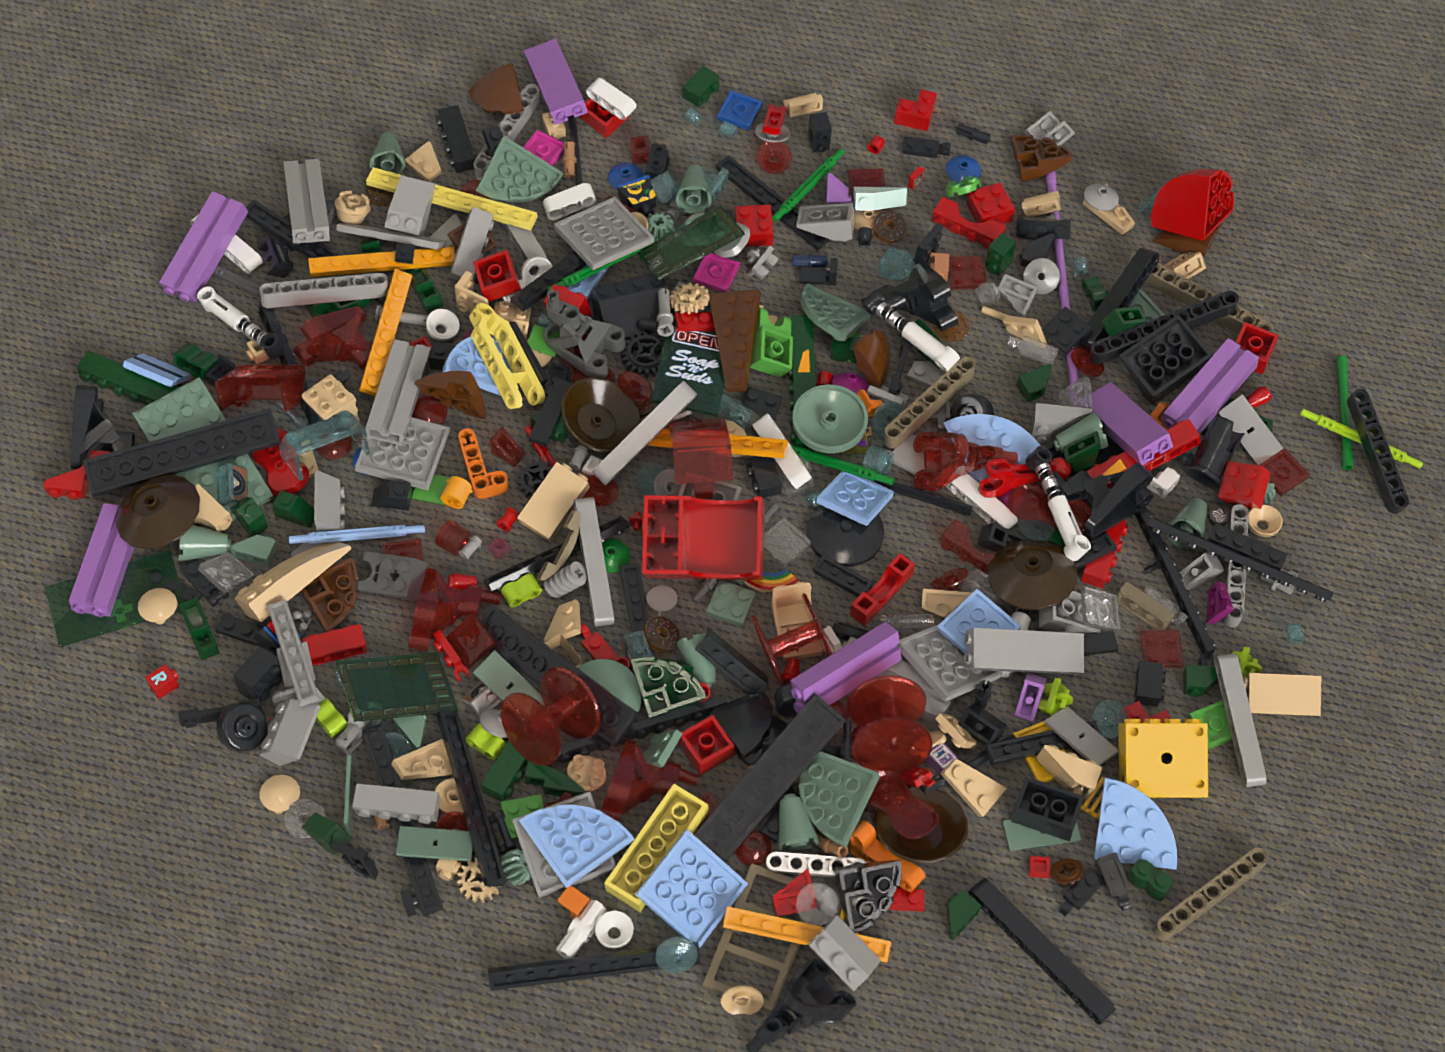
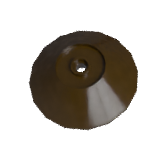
M589 377L577 380L566 389L561 401L562 419L569 433L580 444L595 452L610 454L641 423L640 411L634 399L621 386L608 379Z
M175 475L158 476L138 484L125 496L117 511L116 527L121 539L132 547L146 550L164 547L178 540L192 527L199 513L200 496L194 484L184 477Z
M1022 540L1007 545L995 554L989 564L988 581L993 592L1005 603L1020 609L1041 610L1056 606L1070 596L1077 583V568L1059 546L1043 540Z
M912 786L896 790L882 801L875 814V831L881 844L894 856L911 863L931 864L946 860L961 849L968 836V819L962 806L949 794L937 789L924 794L920 786L918 788Z

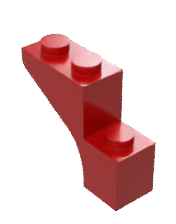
M91 450L89 458L97 457L110 452ZM84 465L76 470L45 480L43 487L46 493L55 498L60 496H67L73 500L85 498L89 483Z

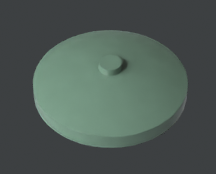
M820 385L809 389L799 397L793 409L792 423L798 438L809 448L823 453H840L851 449L861 441L867 429L868 413L863 401L851 390L838 385Z
M597 659L586 662L578 667L636 712H640L642 704L641 692L635 675L626 666L613 660ZM563 708L567 720L576 730L587 736L597 734Z

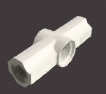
M591 900L582 914L572 921L568 928V933L556 948V952L564 959L573 958L583 943L586 944L589 941L588 937H592L597 920L606 913V908L600 902Z

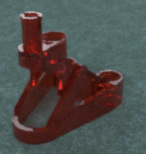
M360 306L308 320L300 328L307 340L299 343L293 352L306 367L316 362H346L347 360L354 361L360 369H365L373 342H365L357 328L365 322L367 314Z
M922 432L915 437L913 442L914 451L924 454V469L916 473L914 486L920 490L934 492L942 489L959 476L967 475V472L985 468L990 460L1003 458L1008 463L1015 464L1018 460V454L1016 452L1003 451L1001 447L980 446L976 443H970L962 433Z
M427 567L414 612V623L408 648L428 652L430 641L434 639L433 633L438 630L442 632L448 626L453 625L455 620L462 615L476 618L480 601L499 606L502 593L483 590L482 586L473 584L464 591L450 588L437 572V569ZM437 588L449 602L444 601L443 603L437 594Z
M626 739L601 812L619 822L621 815L641 802H646L655 793L666 796L677 780L696 787L700 775L681 769L682 765L673 762L667 763L662 768L648 764L636 745V741ZM635 764H636V766L638 767V769H639V771L641 772V774L643 775V777H642V776H640V777L638 776V774H637V772H636V770H635V768H634Z

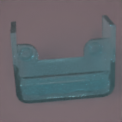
M342 412L327 420L289 432L283 437L279 445L281 457L299 481L303 480L299 460L300 454L350 435L366 455L370 454L366 429L349 412Z

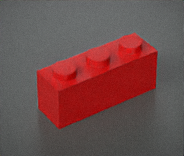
M352 624L342 629H331L326 633L311 634L306 638H302V641L308 644L312 666L367 653L361 624Z

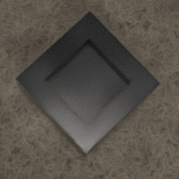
M397 243L395 262L413 264L415 245Z
M409 889L400 891L408 917L416 915L415 907H418L415 895H410Z

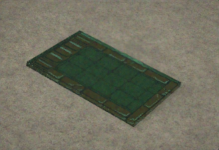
M719 205L657 238L654 243L641 249V252L637 254L651 270L652 274L658 280H661L744 236L745 233Z
M439 652L336 661L354 722L438 714L439 711H458Z

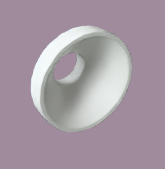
M535 256L529 258L522 266L521 277L524 279L525 284L528 285L553 266L543 257ZM536 265L538 272L535 275H530V268Z
M437 309L428 315L426 330L432 338L438 341H448L458 333L459 320L451 311ZM443 326L446 332L438 333L436 327Z
M609 911L597 920L595 933L598 941L603 946L610 949H619L629 943L634 928L631 919L626 914L620 911ZM616 928L620 931L621 935L617 939H611L608 936L609 930Z

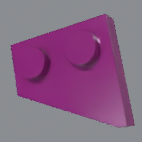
M1219 581L1208 589L1206 623L1213 625L1234 611L1226 584Z

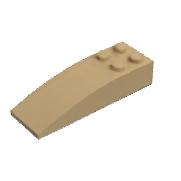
M329 542L296 554L265 574L257 576L249 587L242 588L238 592L239 595L234 599L248 617L263 622L270 616L267 605L285 599L287 601L290 600L352 548L341 542Z

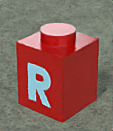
M166 664L145 677L148 686L158 699L179 687L177 682L179 676L173 668L170 670Z

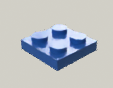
M731 90L717 114V120L750 130L762 108L763 101Z

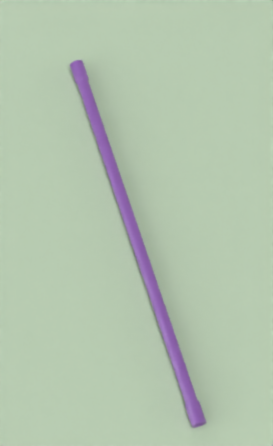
M1054 171L1045 175L1048 193L1057 191L1056 173ZM1059 210L1050 212L1051 219L1060 220ZM1054 239L1056 266L1060 272L1058 286L1061 310L1065 306L1070 310L1062 239ZM1074 348L1066 355L1072 407L1082 408Z

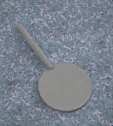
M659 585L649 590L646 601L652 610L658 612L657 617H661L662 612H668L676 606L677 594L672 588ZM657 627L656 629L657 635L659 633V627Z

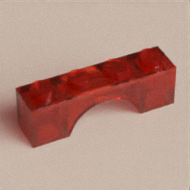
M954 519L941 534L940 544L945 550L957 554L960 560L972 564L977 571L988 575L989 564L996 553H983L977 550L969 539L970 528Z

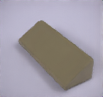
M1126 582L1120 588L1115 599L1116 603L1161 633H1164L1175 616L1174 612L1129 582Z

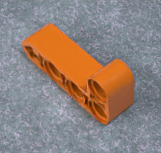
M468 428L461 430L458 434L459 446L474 496L479 499H485L506 493L508 490L507 474L503 471L487 473L474 431Z
M861 821L851 834L849 850L856 858L863 859L866 863L901 860L900 887L906 891L912 892L925 878V873L919 866L894 856L876 839L874 827L867 821Z

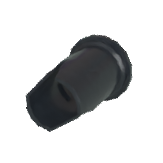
M1216 416L1190 464H1184L1182 470L1192 479L1208 487L1220 489L1222 483L1220 479L1225 471L1227 461L1230 462L1245 433L1232 431L1233 421L1222 416Z

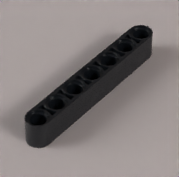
M1142 247L1137 250L1087 323L1091 326L1092 331L1079 343V346L1091 350L1094 342L1109 336L1101 321L1114 309L1127 308L1158 264V252Z
M1357 389L1348 397L1347 406L1385 506L1390 513L1398 514L1408 506L1409 498L1371 398L1366 390Z

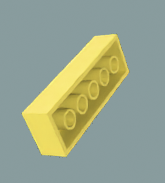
M673 784L605 881L606 891L638 912H641L646 904L635 895L685 830L690 831L693 835L696 833L709 814L708 804Z

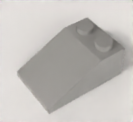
M401 175L388 209L385 228L424 236L436 184Z
M853 203L800 206L796 224L797 228L834 241L852 240L855 226Z
M1036 403L1031 422V435L1039 444L1051 443L1056 440V435L1090 415L1092 409Z
M1072 591L1069 597L1056 606L1039 610V628L1051 632L1084 633L1089 635L1101 633L1099 599Z

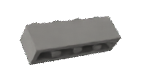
M472 207L469 211L448 276L449 278L459 281L464 273L468 271L473 274V280L475 281L477 276H475L476 271L473 261L483 258L484 254L481 251L483 247L487 246L489 237L486 236L488 231L492 230L494 224L492 220L493 214Z
M357 784L352 807L355 813L361 817L375 815L381 819L394 817L401 821L407 822L413 819L429 824L431 821L437 822L441 798L439 793L435 791Z

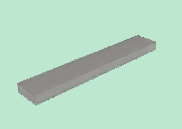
M343 222L337 224L339 232L437 250L444 247L445 240L359 224L352 225Z
M287 600L267 605L300 707L320 701Z

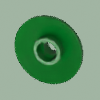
M607 539L602 542L607 573L619 572L620 566L629 564L630 551L623 542L616 539ZM609 551H613L614 554H611V555H610V554H608V552H609Z

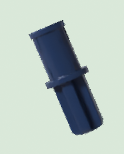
M811 253L809 255H793L791 263L793 266L826 267L828 265V256L811 255Z

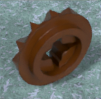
M1075 859L1059 860L1051 868L1052 879L1057 884L1063 883L1064 886L1067 883L1074 885V882L1081 881V876L1084 875L1083 865ZM1065 869L1071 874L1067 875L1066 873H1064Z

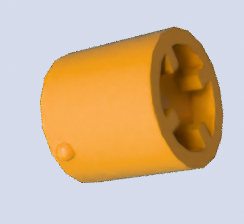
M452 476L447 479V484L440 499L449 507L462 509L469 494L473 492L472 486L467 480Z

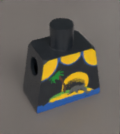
M649 175L618 185V197L631 213L642 212L646 218H648L649 214H654L652 208L656 207V195Z

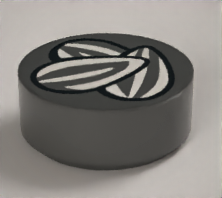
M1215 507L1210 511L1208 518L1212 525L1217 523L1224 526L1229 515L1224 508Z

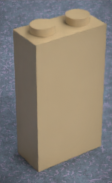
M558 462L555 463L517 517L519 523L550 543L568 519L571 511L574 510V499L583 498L590 488L587 482L588 479L580 473L576 475L571 472L572 468L565 463L562 465Z
M1246 673V677H1243L1251 713L1321 716V676Z

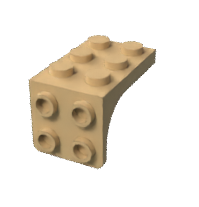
M331 374L302 394V399L323 420H327L335 414L354 434L360 430V419L355 403L356 398Z
M798 582L795 585H779L773 588L771 611L783 661H788L789 658L802 659L822 655L812 610L811 583Z

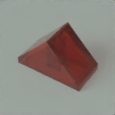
M503 427L490 440L491 454L513 467H516L526 454Z

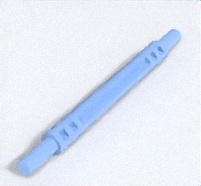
M394 525L309 532L308 535L289 536V544L306 542L317 544L406 536V534L425 533V526Z

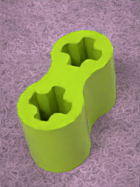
M530 573L522 576L517 581L505 584L501 588V593L508 605L514 608L527 600L539 596L542 593V589L534 575Z
M325 698L318 703L321 707L316 721L328 736L333 738L346 728L347 722L330 700Z
M480 723L465 738L469 746L493 762L498 758L506 745V742L501 737L488 733Z

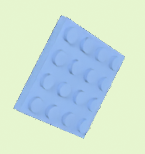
M685 830L635 895L689 943L698 942L700 948L724 917L726 907L733 905L748 883L690 831Z

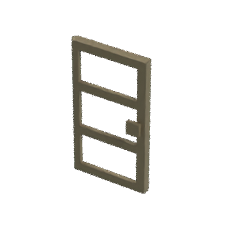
M752 863L745 879L748 885L737 898L734 908L776 917L774 912L746 902L755 877L758 875L783 885H787L794 878ZM813 886L817 903L821 889ZM814 910L803 912L800 922L808 924ZM785 916L779 917V918H784V919H788V920H793V919H790V918L785 917ZM725 928L703 982V988L719 994H723L726 990L732 988L729 985L714 980L724 954L728 952L780 972L770 1000L764 999L761 1008L772 1013L773 1009L777 1006L781 996V989L786 983L800 944L791 943L786 959L782 963L730 944L733 932L741 934L742 931Z

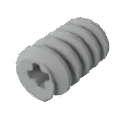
M574 561L544 580L545 590L554 598H560L585 584L587 580L585 568L581 563Z

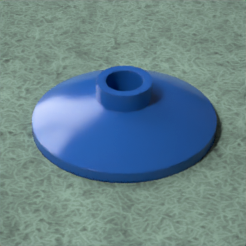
M956 156L947 163L946 172L951 180L960 182L963 181V177L969 175L979 178L981 167L975 159L969 156Z
M620 163L609 171L608 179L610 184L618 190V185L643 177V172L635 164Z

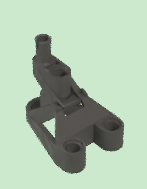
M554 289L548 291L547 315L554 323L550 324L544 331L546 345L586 376L604 379L608 375L607 358L601 353L603 349L612 352L623 351L626 346L624 330L613 324L596 321L589 316H584L576 306L559 300L558 291H556V295ZM560 331L559 338L549 339V335L552 332ZM584 334H589L585 341L581 339ZM578 345L583 359L566 349Z

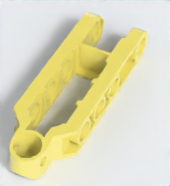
M485 303L477 304L469 316L474 326L471 338L506 406L509 409L522 407L523 403L518 390V383L530 405H542L546 398L544 389L509 322L498 316L489 305ZM490 334L493 335L496 341L498 342L513 373H511L510 370L507 369L502 359L503 356L499 353L497 347L494 344L495 341L493 338H491Z

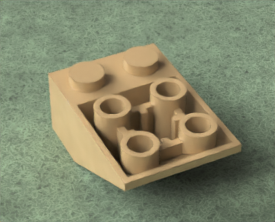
M1044 745L1036 756V760L1054 777L1063 789L1082 795L1085 800L1095 790L1102 767L1098 766L1096 762L1092 760L1085 761L1071 752H1062L1054 745Z

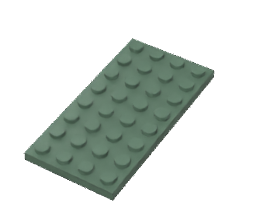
M200 377L132 413L149 442L226 421ZM248 454L174 474L175 476L184 477L195 486L199 484L230 513L233 521L237 518L230 508L240 500L233 499L232 465L246 469L247 497H252L259 507L274 499L273 494ZM199 524L200 527L213 530L212 528H210V527H208V526Z

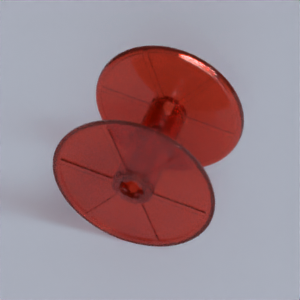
M802 593L801 598L810 622L793 630L788 628L786 633L767 640L755 615H751L758 638L780 687L784 685V681L775 658L794 650L799 652V648L815 641L819 642L826 658L832 655L821 624L805 593Z
M563 667L550 668L543 675L540 691L544 705L530 695L512 693L503 700L501 706V720L510 742L524 758L541 766L551 765L559 757L561 738L557 727L577 739L593 737L600 727V710L591 689L577 674Z
M880 676L863 682L852 691L847 701V711L853 722L862 727L852 743L853 757L860 766L879 774H898L916 768L928 758L933 747L932 737L923 725L916 722L926 708V695L916 682L900 676Z

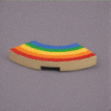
M785 568L777 573L764 572L763 580H745V584L756 591L766 593L772 592V589L779 585H795L800 580Z

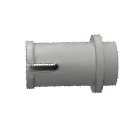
M581 445L574 449L575 453L569 463V467L577 471L580 470L585 457L588 456V449Z
M475 535L469 537V541L458 551L459 555L466 560L469 559L477 548H481L482 541Z

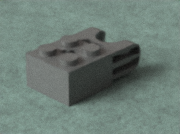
M363 551L361 560L371 564L372 572L368 579L356 582L355 590L387 597L420 601L428 563L416 558Z

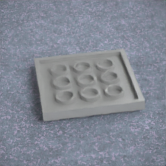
M612 197L554 223V229L592 270L654 243V236L616 197Z
M411 417L403 446L366 437L355 466V471L390 481L411 483L413 487L429 491L450 434V427Z
M938 625L903 638L897 644L901 654L944 702L979 688V683L982 680H985V684H987V681L993 682L1002 675L1001 671L966 670L965 654L937 630Z
M587 792L542 810L557 807V805H579L596 809L591 793ZM526 814L512 819L536 892L538 897L541 898L563 890L566 887L519 822L520 819L528 815ZM613 856L571 886L612 872L616 867Z

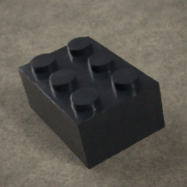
M1025 777L1011 822L1070 842L1084 796Z

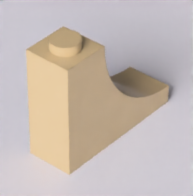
M197 484L195 487L200 496V506L194 524L208 526L217 532L226 530L233 521L230 513Z

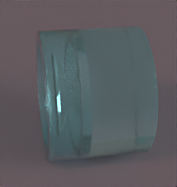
M669 170L650 180L655 193L662 203L676 196L679 185Z
M871 445L866 452L863 466L877 470L880 474L888 475L892 467L894 453Z

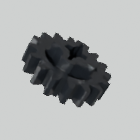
M532 458L531 464L526 461L525 468L520 466L522 473H517V477L520 480L516 482L520 485V491H525L526 497L530 496V494L531 497L534 495L548 475L547 472H550L553 468L548 460L544 463L542 458L538 462ZM526 477H528V479H529V481H528V483H527V484H528L527 486H526V483H525Z

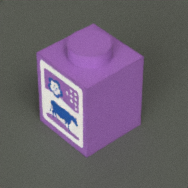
M943 743L932 748V751L926 755L925 760L937 774H940L952 759L958 758Z

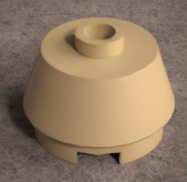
M352 191L341 192L335 200L338 219L346 224L357 225L362 223L370 211V200L364 194L359 196L352 194Z

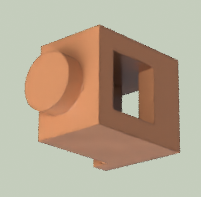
M931 253L930 267L940 274L945 281H947L949 271V254Z

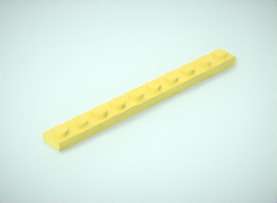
M373 167L366 183L368 186L395 193L401 175ZM435 186L432 199L433 204L469 213L472 207L493 214L492 220L530 231L538 217L537 212L443 186Z

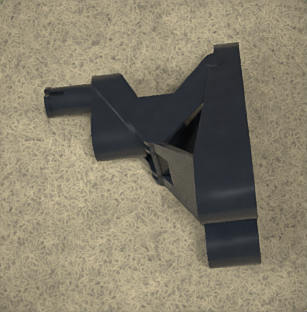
M923 261L913 265L908 281L896 287L885 285L876 289L886 299V304L889 305V308H893V311L902 310L909 312L910 315H916L936 325L941 332L958 324V318L948 304L947 298L952 294L947 282ZM917 281H918V283H919L920 285L918 286V288L914 289V287H915V285H916V283H917Z
M76 386L70 450V466L72 470H76L84 465L83 460L89 458L91 450L115 452L134 446V432L116 431L112 422L103 414L104 401L103 399H98L97 386Z
M1139 462L1132 465L1126 471L1107 476L1100 475L1097 478H1092L1085 470H1082L1067 482L1057 471L1052 472L1058 484L1057 489H1060L1059 494L1065 496L1068 502L1085 499L1092 506V515L1084 526L1085 531L1091 537L1099 536L1139 512L1154 497V494L1147 488L1153 480V475ZM1107 482H1111V489L1108 488Z
M818 958L810 959L781 989V1001L773 1009L772 1015L766 1018L756 1029V1035L746 1045V1049L748 1052H758L766 1043L780 1040L786 1033L790 1035L798 1029H804L810 1025L839 1022L856 1006V1000L847 991L840 990L835 992L824 979L829 973L828 966ZM785 1010H791L795 1014L796 1019H794L793 1016Z

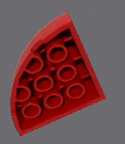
M1201 168L1190 170L1174 177L1160 189L1154 200L1153 209L1150 214V219H1152L1151 227L1204 241L1234 211V192L1231 191L1233 182L1230 175L1223 170Z

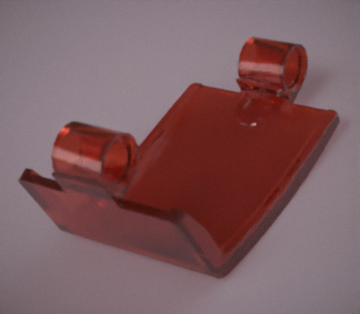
M692 419L670 422L668 428L673 449L675 483H694L695 498L713 499L715 481L733 480L731 443L725 419Z

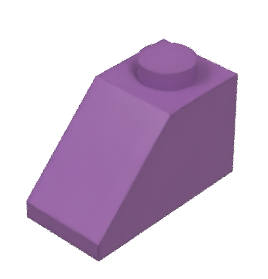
M828 173L826 205L851 203L852 196H848L849 188L832 173Z
M1027 673L1014 716L1034 721L1046 678Z

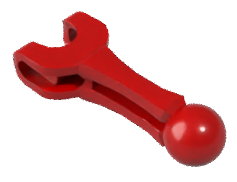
M1057 457L1049 461L1050 473L1054 475L1053 471H1057L1064 480L1070 476L1071 466L1065 458ZM1003 458L988 461L985 470L989 478L981 480L978 491L985 498L999 497L1010 489L1029 483L1042 482V480L1026 464H1011ZM987 487H993V489H991V490H988V489H985V488H987Z

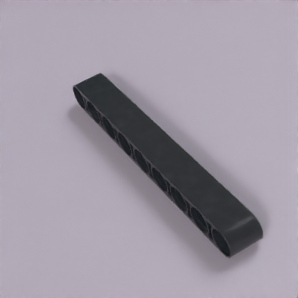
M1226 291L1098 340L1091 346L1089 359L1094 364H1102L1118 358L1120 354L1178 314L1190 329L1232 314L1236 310L1239 296L1234 291Z
M982 878L968 891V894L981 904V909L987 915L990 914L989 917L1016 944L1019 943L1018 946L1031 959L1034 958L1033 961L1046 974L1049 973L1048 976L1061 989L1064 988L1063 991L1076 1004L1079 1003L1078 1006L1096 1024L1101 1025L1116 1011L1114 1004L988 879Z

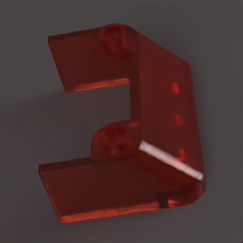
M245 364L236 367L215 382L220 411L225 410L230 405H236V407L246 406L251 400H282L284 412H288L301 402L306 376L305 366Z

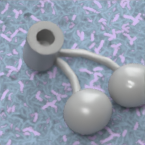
M294 611L292 618L303 622L298 628L303 635L308 628V624L311 622V618H309V622L306 624L302 619V613ZM304 611L303 616L310 617L311 612Z

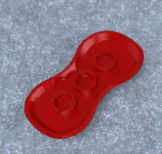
M280 428L276 429L281 445L250 453L252 459L264 469L267 477V486L276 497L280 490L291 494L298 492L309 480L307 466L299 461L293 453L290 434Z

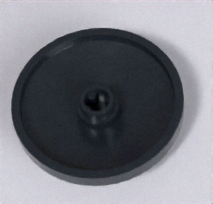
M820 505L809 519L807 535L811 548L820 558L822 555H825L845 567H853L868 562L878 553L883 543L884 526L879 514L865 526Z

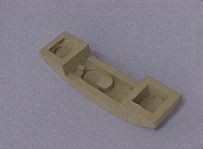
M577 510L571 511L563 526L569 533L553 564L550 562L544 563L536 578L538 581H544L555 574L570 556L575 546L580 526V513Z

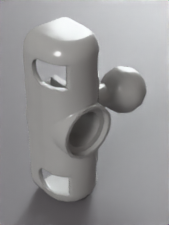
M371 701L366 705L367 709L383 710L374 709L383 707L376 701ZM358 709L354 710V713L356 715H359L360 712H362ZM350 710L346 728L335 740L336 746L346 755H350L365 740L362 730L378 725L383 718L355 721ZM352 743V747L346 750L347 746Z

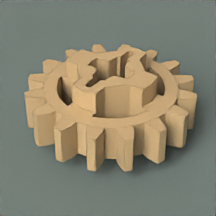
M691 283L688 285L682 284L681 288L676 287V291H671L669 296L671 307L676 312L680 310L681 314L685 311L690 314L691 312L697 313L698 309L704 310V306H708L710 301L708 289H705L704 285L699 287L698 283L695 285Z
M476 857L474 863L467 861V867L461 866L463 873L459 872L457 874L458 878L461 879L457 881L458 886H462L459 889L460 893L466 892L465 898L468 900L472 897L474 903H476L478 898L481 899L482 903H484L485 897L492 900L491 894L498 895L499 893L497 887H485L483 882L480 883L476 880L479 877L482 879ZM471 872V877L466 882L467 876Z

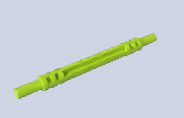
M1304 408L1301 410L1300 415L1316 422V425L1362 444L1356 430L1322 414L1319 416ZM1389 446L1394 460L1408 463L1419 469L1422 467V461L1408 456L1406 452Z

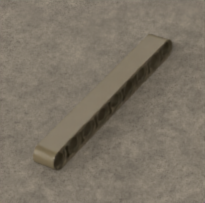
M1132 253V254L1130 255L1129 260H1128V264H1129V262L1131 261V259L1133 258V256L1135 255V253ZM1159 263L1145 282L1188 306L1217 295ZM1238 305L1232 314L1216 319L1219 323L1240 333L1244 322L1270 332L1273 329L1268 321Z

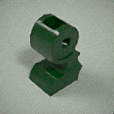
M1098 276L1082 279L1085 297L1091 296L1090 306L1092 311H1096L1107 296L1108 291L1104 289V285L1101 284Z

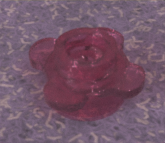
M498 538L492 544H489L488 550L495 554V558L501 559L505 553L511 552V546L507 545L503 538Z

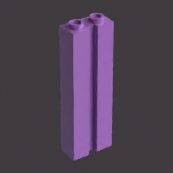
M556 38L524 50L530 69L555 125L568 121V116L574 115V117H578L588 113L584 99Z
M211 192L159 282L164 288L163 291L172 296L176 294L186 302L190 300L196 303L199 290L206 286L248 213L243 203L231 198L229 200L221 194Z
M1228 338L1163 414L1162 423L1170 429L1177 422L1190 419L1200 434L1256 369L1259 357L1248 350H1242L1239 344Z
M1112 382L1080 400L1082 408L1092 409V413H1097L1103 426V432L1137 463L1139 462L1144 465L1154 459L1155 453L1162 454L1173 447L1169 432Z
M104 503L69 598L71 609L76 613L111 617L134 547L121 539L117 530L118 505Z
M884 622L791 680V693L796 699V702L793 704L795 711L799 713L815 694L828 705H831L901 661V650L897 646L900 643L898 631L887 622Z

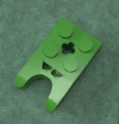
M759 307L750 368L776 377H782L792 370L793 337L791 336V318L783 316L773 325L769 320L768 311Z

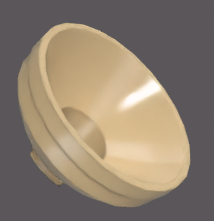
M1263 504L1261 509L1252 508L1249 512L1248 527L1254 534L1260 537L1274 536L1282 527V516L1272 506ZM1265 522L1268 525V529H1260L1257 523Z

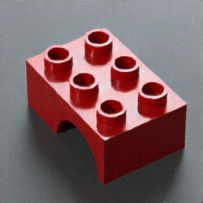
M644 495L642 574L647 579L763 580L765 502L763 498L754 497L746 500L727 501L706 500L692 496Z

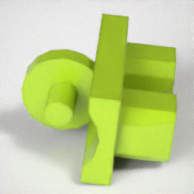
M1244 647L1243 652L1233 651L1238 656L1243 677H1246V673H1261L1262 666L1258 664V659H1252V656L1249 654L1250 647Z
M1055 678L1053 683H1045L1043 690L1045 696H1049V699L1040 700L1038 708L1042 713L1052 716L1061 709H1065L1066 705L1073 703L1074 699L1069 695L1070 690L1061 684L1060 678Z

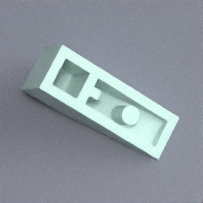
M854 187L853 206L855 210H880L906 206L907 187Z

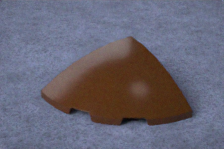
M512 62L491 71L469 90V95L474 104L480 105L486 112L501 111L503 114H513L524 111L521 88L518 84L517 73Z
M1033 135L1010 136L1021 182L1045 176L1073 160L1070 150L1066 146L1060 147L1056 145V141L1051 138L1044 137L1040 140L1034 139Z
M1222 223L1204 241L1161 230L1153 242L1183 254L1192 251L1201 252V255L1205 256L1213 244Z
M873 329L870 335L864 334L854 346L858 371L865 373L868 385L881 389L889 371L891 352L886 334L880 330Z
M470 371L441 372L415 381L414 384L427 396L432 395L439 399V403L450 409L455 406L457 409L464 411L466 415L480 419L486 418L485 405L480 388Z
M352 557L326 569L300 591L325 632L337 627L346 618L355 604L358 594L357 590H355L358 572Z

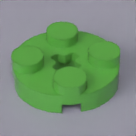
M969 175L963 177V181L948 182L945 189L947 196L952 197V193L955 192L958 195H962L976 190V186L981 187L980 179Z

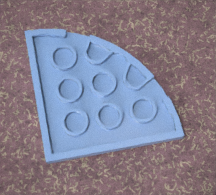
M491 336L499 353L503 356L502 359L507 369L513 373L494 336ZM468 337L457 344L447 357L442 372L470 371L476 379L479 388L500 395L472 338Z
M971 414L944 422L970 476L979 484L981 480L989 478L985 470L988 461L1003 458L1011 464H1026L1025 459L1040 446L1035 438L1025 429L1002 417L987 414Z
M1105 777L1094 859L1116 852L1121 863L1135 864L1140 858L1150 862L1154 867L1176 870L1177 848L1175 838L1160 808L1146 794L1125 782Z
M557 805V807L537 810L519 820L566 888L635 840L629 831L618 821H615L601 811L585 806Z

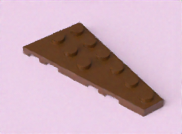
M759 289L709 294L726 389L729 392L746 391L761 292Z

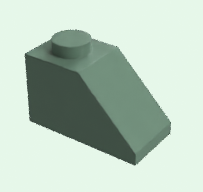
M255 535L233 544L230 549L234 558L269 568L278 547L276 540L272 537Z
M425 714L395 717V728L415 751L422 748L426 733L425 720L427 718Z

